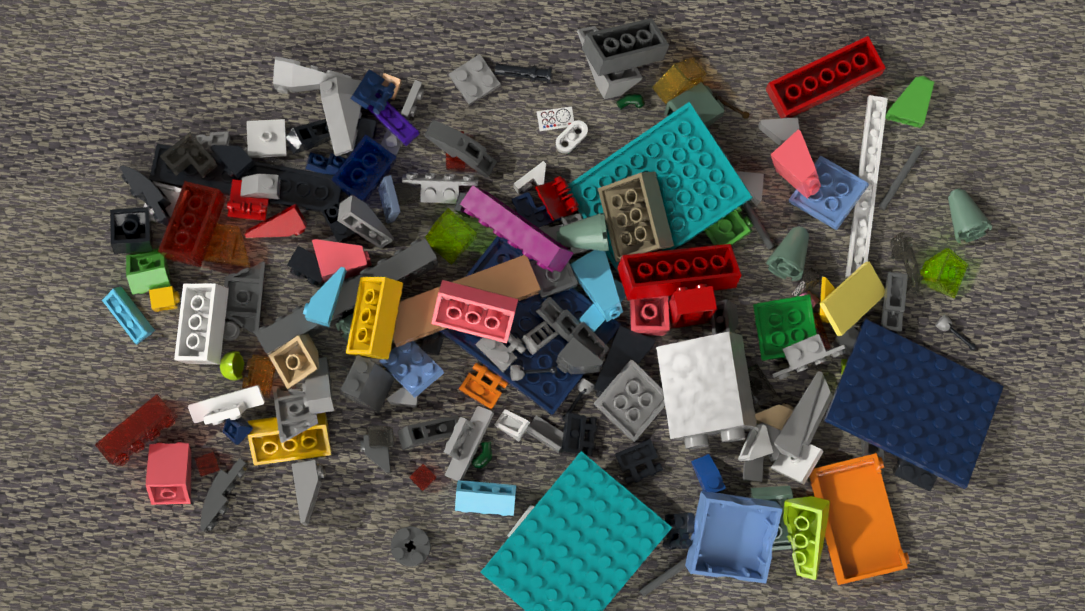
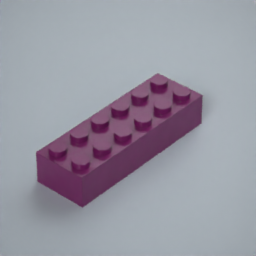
M472 185L460 203L465 208V213L478 218L479 223L493 229L494 234L507 239L508 244L522 250L523 255L529 259L536 260V264L545 270L561 272L573 255V252L486 190Z

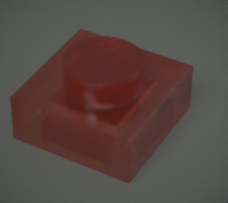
M214 452L195 458L201 477L220 470Z
M424 464L409 477L422 491L437 479Z

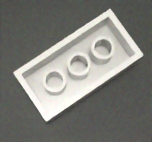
M183 284L174 360L186 364H220L229 288L218 284Z

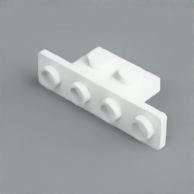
M256 385L188 405V409L194 423L204 421L205 425L209 423L217 425L224 422V419L230 418V420L240 418L246 409L265 403L260 386Z

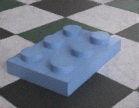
M414 341L395 347L390 352L389 359L380 360V363L414 398L444 374L443 370Z

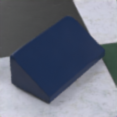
M242 417L235 420L227 418L223 434L235 445H239L252 431L253 427Z

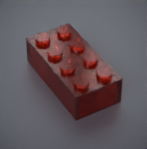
M184 181L158 251L166 259L201 268L226 201V196L219 189Z
M156 394L99 440L95 446L109 463L116 467L118 465L123 466L130 460L129 456L134 452L137 454L145 448V443L149 440L154 441L161 434V430L165 427L168 429L174 425L175 419L178 416L165 400Z

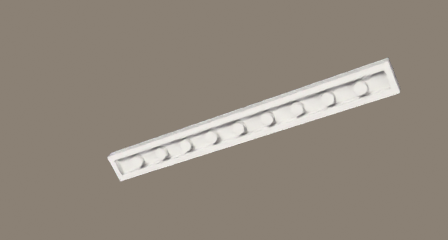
M869 95L867 99L858 177L868 182L869 186L854 206L845 278L853 274L863 263L868 262L888 99L885 97Z

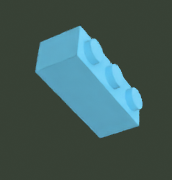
M458 480L455 511L514 516L516 485Z

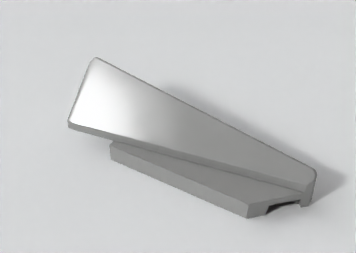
M820 371L816 373L774 442L776 448L783 455L796 459L799 458L803 444L810 445L833 398L827 380Z

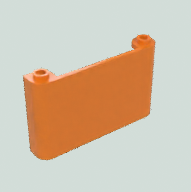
M877 453L814 468L809 475L814 497L830 501L825 539L838 585L907 569V564H910L908 553H903L881 475V469L884 468L882 457H878Z

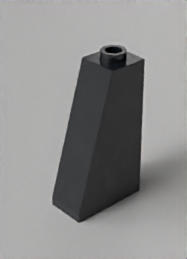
M620 326L593 392L596 393L595 396L599 398L630 360L639 365L652 349L656 340Z

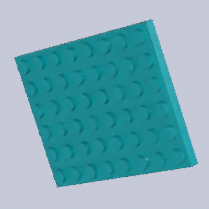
M690 102L569 183V187L566 188L571 189L567 194L573 193L572 197L579 204L578 211L583 219L599 213H604L598 188L642 172H655L674 246L660 251L677 249L753 198ZM606 223L609 251L605 252L618 272L617 268L620 262L615 260Z
M581 451L480 573L525 611H603L672 527Z

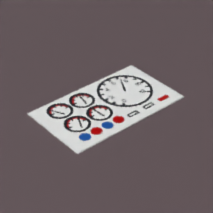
M572 107L537 111L540 131L565 128L574 122Z

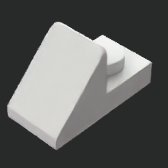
M544 161L514 183V189L518 194L521 191H528L533 186L532 183L536 186L544 184L546 168Z

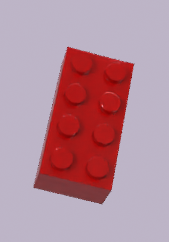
M700 284L695 286V289L681 287L673 292L668 303L671 329L709 323L717 309L713 286Z

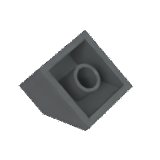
M574 337L558 354L556 361L557 367L562 372H568L571 375L599 372L603 365V361Z

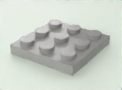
M630 360L594 402V405L631 441L635 442L664 408L665 401L663 389L633 360Z

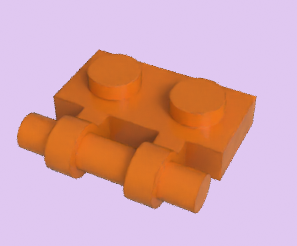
M476 362L472 369L477 371L478 374L475 377L469 373L459 390L492 410L502 395L496 388L500 385L505 389L509 383L488 370L489 368L485 365L482 366ZM484 376L493 381L491 386L482 381Z

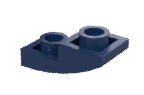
M310 152L305 169L323 174H345L348 159L335 156L332 153L329 158Z

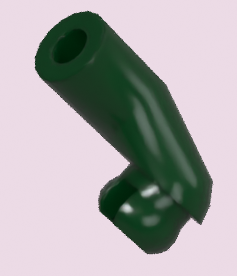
M628 94L618 100L616 105L620 110L629 104H635L637 108H642L645 102L641 95Z
M491 442L481 443L482 454L478 458L473 459L472 465L474 468L482 469L492 460Z

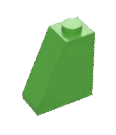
M924 76L916 77L888 110L885 119L921 128L925 122L934 81Z

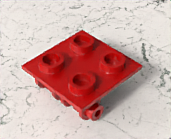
M561 176L555 178V181L535 187L552 220L576 213L575 211L579 210V204L572 197L573 193L566 195L571 189H566L569 186L565 178L562 179Z
M232 180L230 201L227 202V217L266 221L269 199L241 197L242 180Z

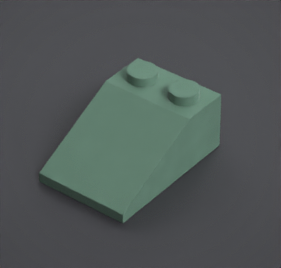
M791 487L751 488V498L776 501L782 507L778 532L773 542L772 550L792 549L791 542L788 541L787 526L784 525L783 521L784 502L787 499H793Z

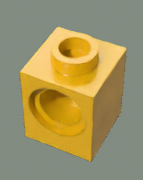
M172 286L149 290L151 308L154 312L178 308L177 303H180L179 292L175 291Z

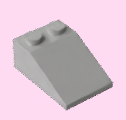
M316 460L292 464L300 522L304 526L309 525L322 484L321 478H324L323 467Z

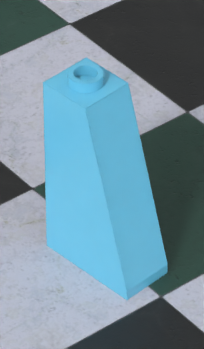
M593 250L570 264L576 280L607 322L623 313L605 251Z

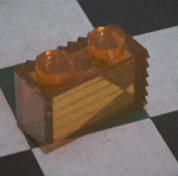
M253 354L252 359H248L246 370H249L248 378L244 377L242 389L259 385L263 397L269 399L276 368L270 357Z

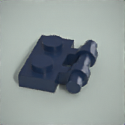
M369 69L350 99L365 109L370 104L374 107L373 112L380 114L387 106L386 102L388 99L392 98L396 86L393 83H389L387 87L383 86L382 83L385 79ZM376 93L382 95L379 99L375 97Z

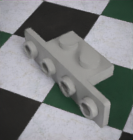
M408 172L403 175L402 183L421 184V202L456 204L459 197V185L478 186L479 178L472 174H465L463 177L455 174L437 176L435 173L418 175L415 172Z
M820 335L812 336L784 348L783 351L790 367L772 375L774 378L779 377V380L789 377V372L797 370L798 373L808 369V364L814 362L815 365L825 362V357L833 355L834 358L844 354L843 350L847 349L846 345L844 344L826 352Z
M477 406L470 421L462 417L459 418L444 450V453L452 457L445 473L446 477L455 481L463 480L494 412Z

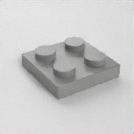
M480 54L449 73V77L469 106L501 86Z

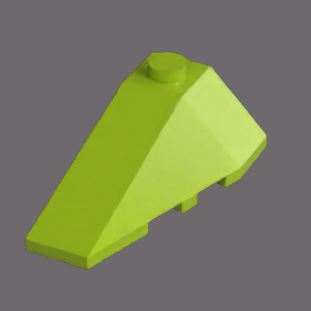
M809 496L787 499L784 502L783 521L784 525L787 526L788 541L791 542L792 557L798 576L813 580L817 579L829 516V500Z

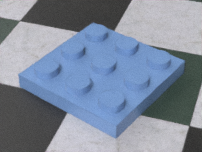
M820 156L814 164L821 185L819 191L807 199L796 189L789 198V203L837 230L869 185L863 179Z

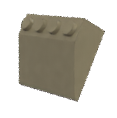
M642 172L598 188L616 262H620L622 255L657 252L674 246L655 172Z

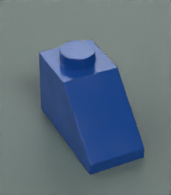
M709 454L691 461L703 491L718 493L726 489L719 470Z

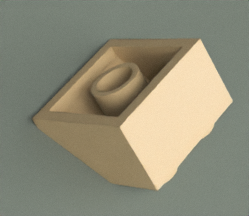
M309 334L296 336L268 355L287 389L319 369L318 350Z

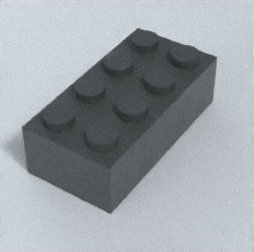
M649 18L587 33L582 50L597 75L602 76L662 61L669 44L653 19Z

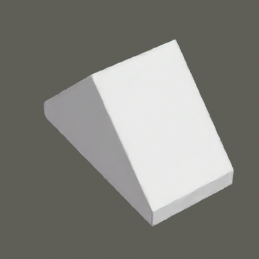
M504 409L494 425L517 441H520L527 427L530 426V422Z
M764 424L751 428L739 455V461H749L773 453L768 431Z

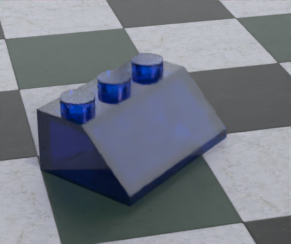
M365 135L334 175L332 181L349 197L354 195L366 203L396 163L397 157Z

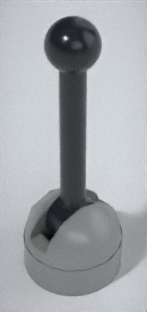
M944 314L935 324L939 330H950L967 344L971 351L976 349V344L970 343L952 328V321L947 315Z
M520 365L510 366L512 381L521 380L525 374L557 373L555 366L548 369L524 370Z
M581 378L578 384L580 393L567 413H572L582 395L589 394L595 385ZM565 414L562 416L563 421H565Z

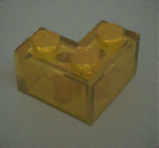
M691 57L674 64L652 89L666 105L684 91L689 90L700 82L703 83L702 79L707 73L695 58Z

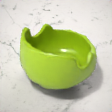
M232 351L226 353L220 362L221 374L228 380L242 379L243 376L241 374L244 369V361L240 352Z

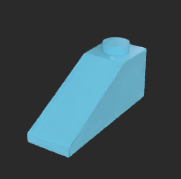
M340 267L314 294L310 302L305 304L303 314L307 321L330 327L346 275L344 267Z

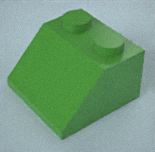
M164 247L153 249L151 252L126 255V277L132 295L143 294L152 289L170 286V274Z

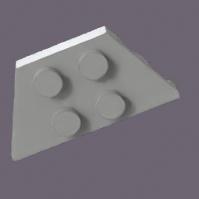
M277 386L272 387L281 443L318 424L317 414L311 415L309 407L305 408L303 396L307 394L297 389L289 388L288 391H281Z

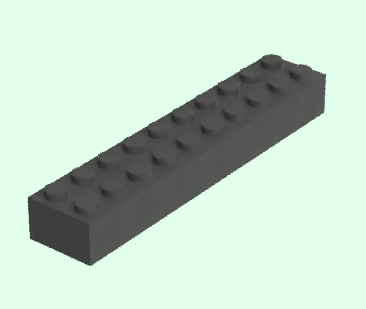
M426 238L415 240L411 243V247L405 250L404 248L399 249L394 253L393 257L377 262V266L372 269L368 267L360 272L361 275L356 278L350 277L343 282L344 284L339 294L330 327L354 312L360 277H387L402 282L404 286L437 267V257ZM301 305L293 309L292 314L278 317L275 320L276 323L270 326H262L255 335L266 354L270 355L298 335L309 334L311 338L329 327L307 321L303 314L304 307Z

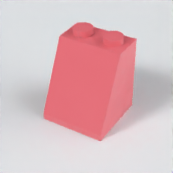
M798 129L771 154V158L776 172L808 199L819 191L821 185L802 133Z
M318 239L312 240L321 275L325 283L340 267L346 269L344 278L346 279L360 275L362 270L372 266L368 251H363V247L360 245Z
M189 443L149 444L145 485L151 505L191 504V449Z

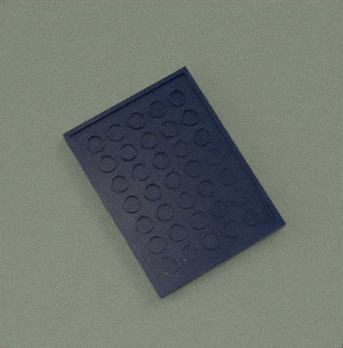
M497 236L465 277L523 256L522 250L512 247L507 243V239ZM573 288L549 296L563 311L567 309L577 320L593 304ZM539 293L517 302L510 333L516 339L519 338L521 340L524 335L545 321L536 310L549 297L542 299ZM611 319L608 322L605 320L594 333L607 345L622 324L615 319ZM547 324L554 333L555 330L549 324ZM449 328L439 331L551 416H553L584 375L564 373L557 367L558 354L569 343L560 334L533 355L528 349L522 354L516 349L513 354L517 359L511 364L520 365L524 370L548 369L555 366L557 373L525 374L521 380L512 381L510 366L502 372L476 346V343L483 337ZM542 328L543 332L547 335V337H549L547 332ZM535 333L536 336H537V337L541 340V342H542L543 340L540 338V336H539L537 333ZM508 341L503 343L507 348L511 345Z
M865 319L824 421L965 489L968 487L1004 386Z

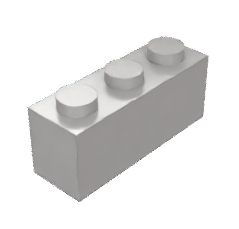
M327 357L318 358L319 369L303 379L305 381L302 383L303 392L307 394L303 396L305 408L309 407L311 415L334 411Z

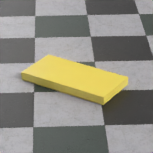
M870 261L863 263L820 303V306L837 336H842L884 297L885 288Z

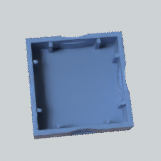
M701 491L694 521V533L691 535L692 545L688 549L685 563L690 574L732 577L743 581L766 583L772 559V546L777 536L782 507L776 501Z

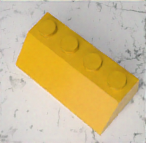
M360 277L346 354L373 359H389L400 296L402 294V282L387 277Z
M326 412L317 414L318 424L283 443L280 442L277 417L248 421L253 427L252 431L247 435L253 464L262 465L331 455Z

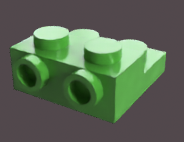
M741 206L704 230L714 245L731 244L732 246L753 232L751 228L753 224L747 216L744 218L740 213L742 211Z

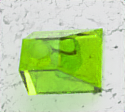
M945 248L924 262L917 280L932 290L955 298L968 264L950 248Z

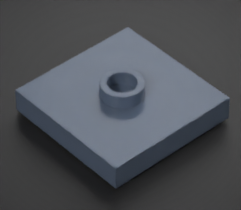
M390 175L385 176L378 187L387 224L393 223L401 212Z

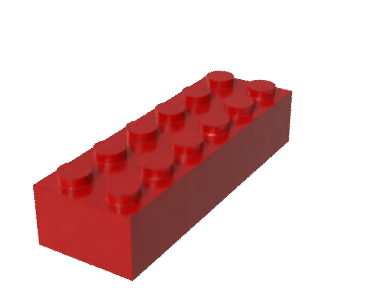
M869 36L769 82L765 90L780 118H792L882 75L886 68Z
M731 244L622 255L617 268L627 300L673 295L677 288L688 287V289H695V286L700 284L713 286L714 291L736 288L742 276Z

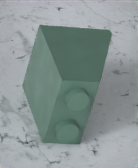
M700 82L667 103L664 114L668 117L690 102L706 127H709L723 116L724 106L719 100H715L711 89Z

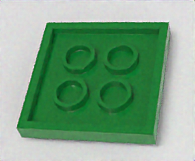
M810 294L753 304L762 361L786 358L783 351L784 348L817 335Z

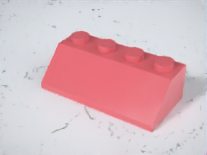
M442 280L431 324L507 343L518 299Z

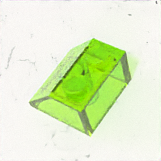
M448 208L435 221L425 238L430 247L452 265L477 238V232Z

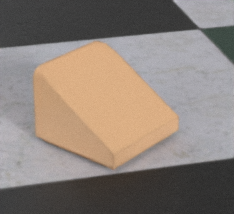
M383 73L382 78L385 80L382 85L387 87L389 83H393L396 86L394 94L390 98L395 100L402 84L401 79Z

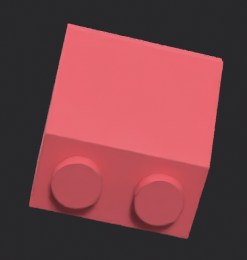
M668 296L630 300L631 331L649 336H664L670 330Z

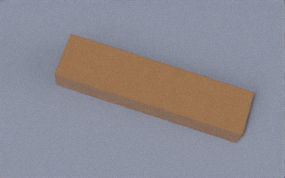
M525 255L453 281V283L515 298L518 301L539 294L541 290L529 259ZM440 287L399 302L393 334L396 347L447 329L431 324Z

